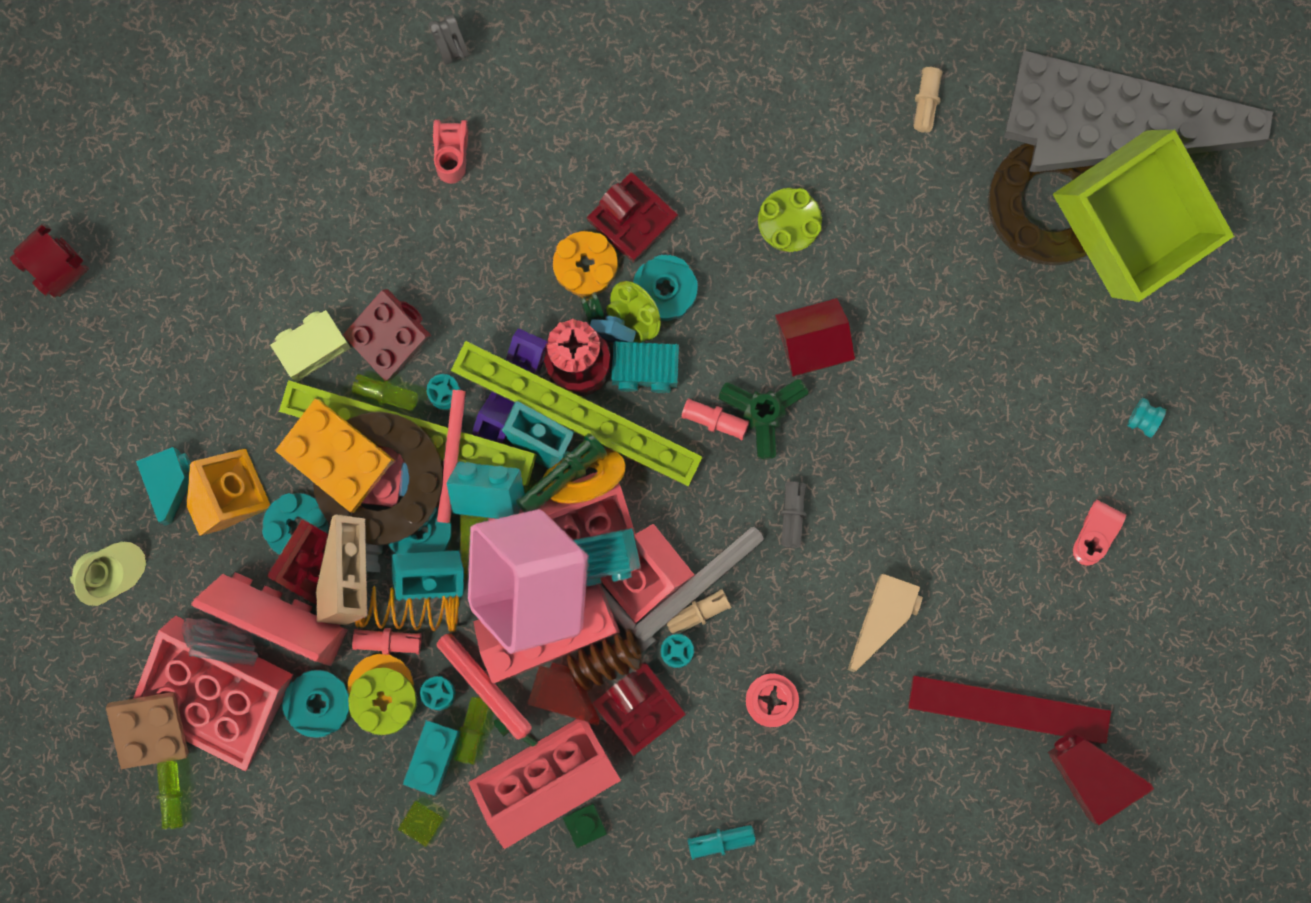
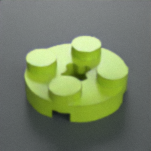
M375 668L365 672L353 683L349 695V710L354 721L362 730L376 735H390L402 730L411 720L417 707V695L413 684L402 673L389 668ZM384 692L385 696H391L392 703L387 704L386 711H381L380 706H374V700L378 699V693Z

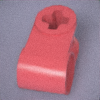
M434 120V164L437 174L445 183H457L463 178L466 170V149L468 147L467 120H462L461 123H441L440 120ZM449 160L458 163L452 170L442 168V165Z
M1096 499L1084 520L1083 528L1073 547V556L1076 561L1082 565L1089 566L1102 559L1119 533L1127 515ZM1089 542L1094 544L1093 550L1095 552L1092 555L1086 553L1088 550L1086 545Z

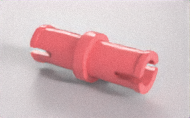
M690 398L686 401L681 417L707 426L708 431L715 432L718 430L740 440L744 439L750 423L749 420L723 412V408L719 406L712 408Z
M384 628V631L354 629L352 648L353 650L382 651L384 655H390V652L420 654L422 635L421 633L392 632L391 628Z

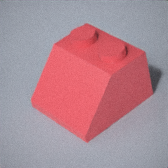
M654 524L634 535L641 568L631 571L632 577L624 580L612 581L611 575L601 577L602 583L635 624L662 604L695 575Z

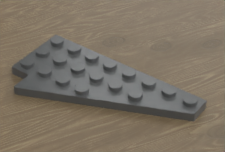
M1023 51L1003 138L1035 145L1030 171L1040 172L1096 165L1146 130H1176L1188 154L1264 146L1269 139L1273 112Z

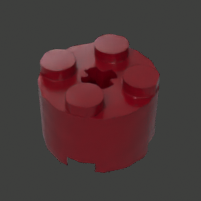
M42 223L13 250L14 254L10 257V260L22 272L27 270L35 278L32 281L33 285L45 296L50 294L54 298L57 296L61 297L90 269L86 265L83 266L81 264L84 260L62 237L60 239L51 237L48 233L52 229Z
M572 333L569 343L559 346L569 348L572 359H575L576 350L582 347L583 343L577 342L575 333ZM597 333L600 342L598 357L589 368L580 372H567L555 366L549 358L546 347L544 362L550 381L580 397L593 394L598 389H601L610 374L611 366L610 352L606 341Z

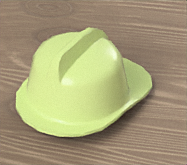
M118 542L98 552H89L82 555L75 563L72 576L70 577L76 596L86 605L98 606L129 590L144 573L146 566L145 554L140 547L131 542Z

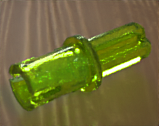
M357 374L355 379L358 380V383L353 382V394L377 400L379 405L383 406L387 403L412 411L417 405L418 394L416 392L391 385L389 380L382 382L362 374Z
M472 697L470 699L464 726L459 728L462 732L456 756L454 757L455 761L475 765L481 736H485L483 727L488 711V706L481 697Z
M163 761L157 764L159 795H156V799H160L161 828L173 829L183 827L180 797L184 795L179 790L176 761Z

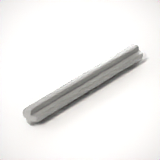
M755 527L747 530L632 629L636 639L641 643L647 641L758 546L764 539L759 530Z

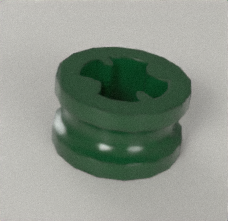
M595 292L591 293L589 298L580 297L589 324H591L592 319H605Z

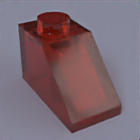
M553 662L550 668L539 665L528 704L599 725L600 718L586 690L578 684L573 675L569 674L570 668Z

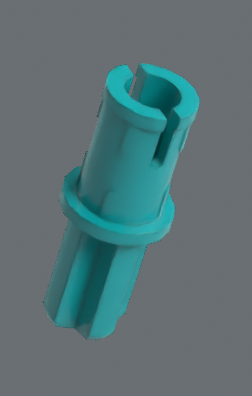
M750 825L721 832L719 828L716 829L717 833L687 838L692 860L717 853H722L723 856L725 851L752 846L756 843L754 830Z

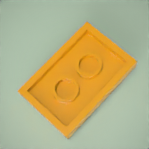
M317 398L314 399L275 450L352 513L357 510L395 461Z

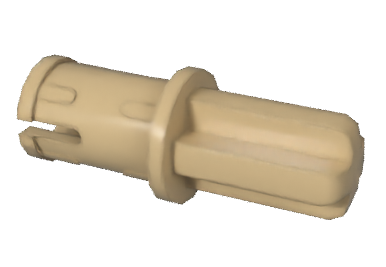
M925 67L922 69L920 91L915 96L917 108L914 129L919 132H931L933 128L936 105L940 104L941 100L938 97L943 72L938 68Z
M720 589L718 592L697 603L693 600L691 606L680 611L666 624L672 634H679L701 622L705 625V620L732 607L723 589Z

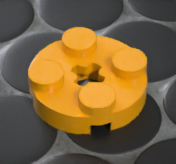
M589 231L573 233L558 243L557 250L553 256V270L558 283L577 296L589 297L593 292L596 295L600 294L613 281L617 273L618 262L616 252L606 237L599 233ZM582 256H587L588 260H595V264L590 266V271L583 272L582 267H576L575 262H580Z

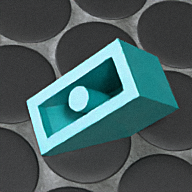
M518 401L514 403L502 429V432L515 448L537 454L535 462L547 469L552 468L562 460L561 458L574 434L572 430Z
M174 447L136 461L158 523L165 526L172 523L189 485L188 472H190V460L186 453L181 454Z

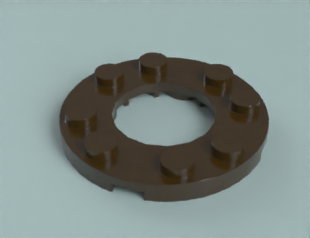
M1024 143L1007 155L991 180L988 193V211L997 235L1014 253L1038 264L1064 265L1085 258L1088 255L1072 227L1060 232H1046L1039 229L1026 218L1021 206V200L1026 183L1036 175L1045 172H1059L1074 180L1094 165L1031 172L1030 166L1035 145Z
M371 412L347 420L350 425L376 446L389 447L402 456L409 472L407 492L401 501L390 509L373 511L365 509L360 505L352 513L313 482L314 494L322 514L330 524L334 515L365 519V544H392L415 535L428 524L439 507L444 464H442L436 448L437 445L422 427L399 415Z

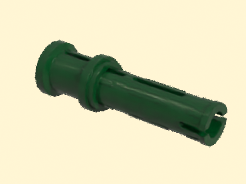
M586 434L584 441L572 452L567 451L563 454L562 462L542 478L520 499L516 500L517 505L524 513L537 510L573 478H580L586 475L587 468L599 458L604 459L607 456L606 450L593 435ZM554 480H557V481H556L554 484H552L546 491H544L540 496H537V495H538L539 493H541L546 487H548Z

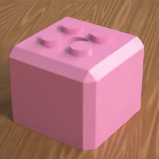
M540 509L474 524L470 532L468 601L471 611L509 654L575 637L583 629L588 555Z

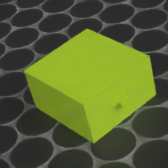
M1146 130L1053 193L1055 200L1112 298L1140 302L1235 237L1176 130Z

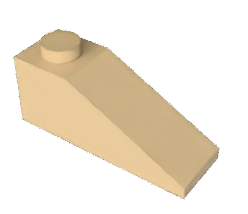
M334 515L331 520L317 585V622L348 625L367 616L365 519Z
M885 574L879 576L848 667L849 671H857L910 619L911 614L917 615L923 598L918 595L919 586Z

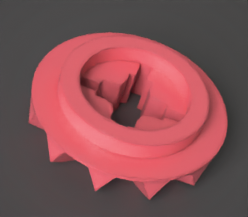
M575 319L559 322L550 332L547 341L549 358L555 366L567 372H580L589 368L597 359L600 350V342L596 331L587 322ZM572 333H575L577 342L583 343L582 347L577 348L575 359H572L569 348L559 346L569 343Z
M766 674L758 677L752 682L746 693V708L754 721L766 727H779L788 723L796 714L799 706V696L796 687L789 679L779 674ZM774 686H776L777 698L781 699L782 702H786V705H775L773 710H771V714L768 715L767 703L763 702L762 699H758V696H769Z

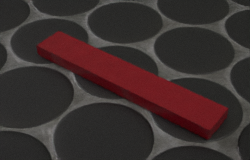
M912 676L907 709L1062 737L1076 734L1087 741L1102 744L1107 743L1111 716L1110 710L919 676Z

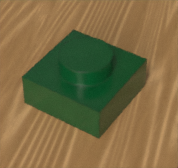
M594 804L563 818L576 848L607 835Z

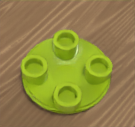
M785 188L777 190L770 194L760 207L758 213L760 233L769 245L780 251L796 252L803 250L815 241L821 231L822 215L817 202L804 189Z
M622 281L616 284L611 291V304L606 307L607 315L624 320V326L636 331L634 343H643L656 337L660 330L661 320L658 308L651 296L642 287L633 282Z

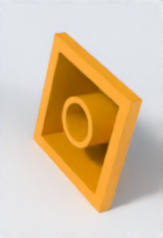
M246 448L190 463L187 508L199 536L224 530L266 511L270 506V502Z

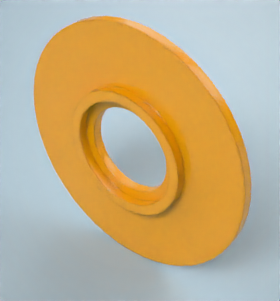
M604 448L607 456L604 459L599 458L590 466L597 469V474L593 478L579 483L570 481L550 499L560 503H580L602 496L613 489L623 478L626 469L623 457L616 451ZM562 460L558 462L556 465H554L552 468H549L544 474L543 478L547 474H549L554 468H556L562 462ZM554 480V481H553L548 487H546L543 491H546V490H547L552 484H554L557 480Z

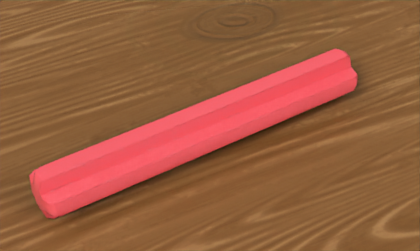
M450 633L443 635L436 643L437 648L516 739L519 740L527 736L532 730L531 724L495 683L492 684L490 677L459 641Z

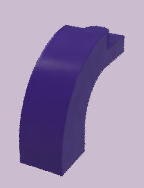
M518 328L513 335L506 361L538 376L544 362L543 356L548 342ZM491 392L478 412L471 435L505 444L508 438L502 432V429L515 402Z

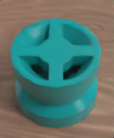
M439 374L430 379L426 392L435 407L448 410L451 409L453 390H460V387L452 376Z
M1141 398L1134 408L1127 426L1132 429L1139 428L1143 430L1145 436L1152 438L1166 414V409L1162 407L1155 408L1150 405L1149 400Z
M673 634L663 641L661 657L668 666L682 668L692 660L694 648L691 640L686 636Z
M438 676L426 680L420 691L422 702L433 710L447 709L454 702L456 695L454 685L449 680Z

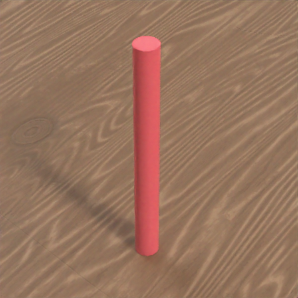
M453 390L437 522L450 523L452 506L446 482L458 462L466 391Z

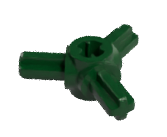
M796 379L776 393H773L771 390L765 394L756 391L752 395L726 382L718 398L745 412L743 417L750 420V428L756 430L758 459L770 460L777 456L775 428L780 427V418L786 415L785 409L808 395V389L800 379ZM765 404L770 406L769 412H773V415L767 414L764 418L758 416L760 410H755L756 407L763 408Z

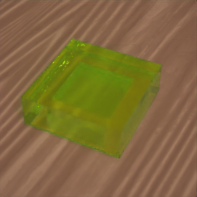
M415 800L397 830L427 847L444 817Z

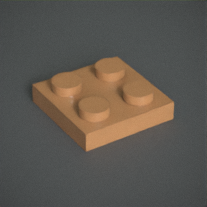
M175 692L107 704L106 711L121 769L187 758L189 751Z

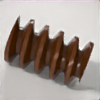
M630 628L626 629V640L619 633L614 634V645L607 638L602 639V650H599L595 643L590 644V655H587L583 648L578 649V660L571 653L567 654L569 668L578 684L584 690L593 689L594 683L598 686L605 684L606 678L610 681L617 679L618 673L623 676L629 674L630 667L635 671L641 669L640 647Z

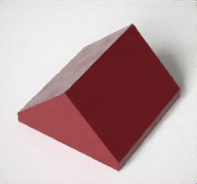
M837 298L775 315L792 377L855 360L849 321Z

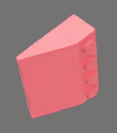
M234 572L232 578L222 574L199 594L192 603V606L316 662L329 666L332 665L348 631L340 627V624L317 622V616L310 613L312 606L294 599L292 605L282 601L280 598L283 593L265 585L262 591L250 586L253 581L252 579Z
M175 616L158 631L134 698L175 692L186 742L247 771L283 701L285 691L290 684L293 674Z

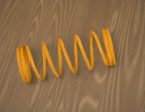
M373 586L366 621L365 617L355 621L356 627L364 628L369 622L373 608L376 624L382 629L388 620L391 607L394 625L399 630L405 623L409 607L412 626L415 630H418L423 623L427 607L430 627L433 631H436L440 626L445 607L448 630L455 632L458 622L459 596L456 595L454 598L450 596L449 605L448 598L443 596L441 611L435 628L431 616L430 597L424 600L418 627H416L414 622L412 599L409 598L406 600L402 622L398 626L395 616L394 588L391 587L386 615L382 625H380L376 606V587Z

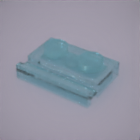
M185 618L181 630L186 647L190 648L189 656L254 666L258 654L253 652L255 646L250 631L234 624L228 626L213 623L203 618L198 620Z

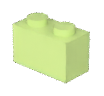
M326 310L322 313L319 311L311 313L304 318L303 325L295 330L290 328L281 332L275 337L276 342L270 345L290 377L296 383L351 348Z

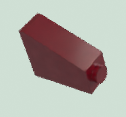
M1076 734L1060 738L1054 743L1055 748L1048 752L1087 818L1098 826L1154 790L1151 783Z

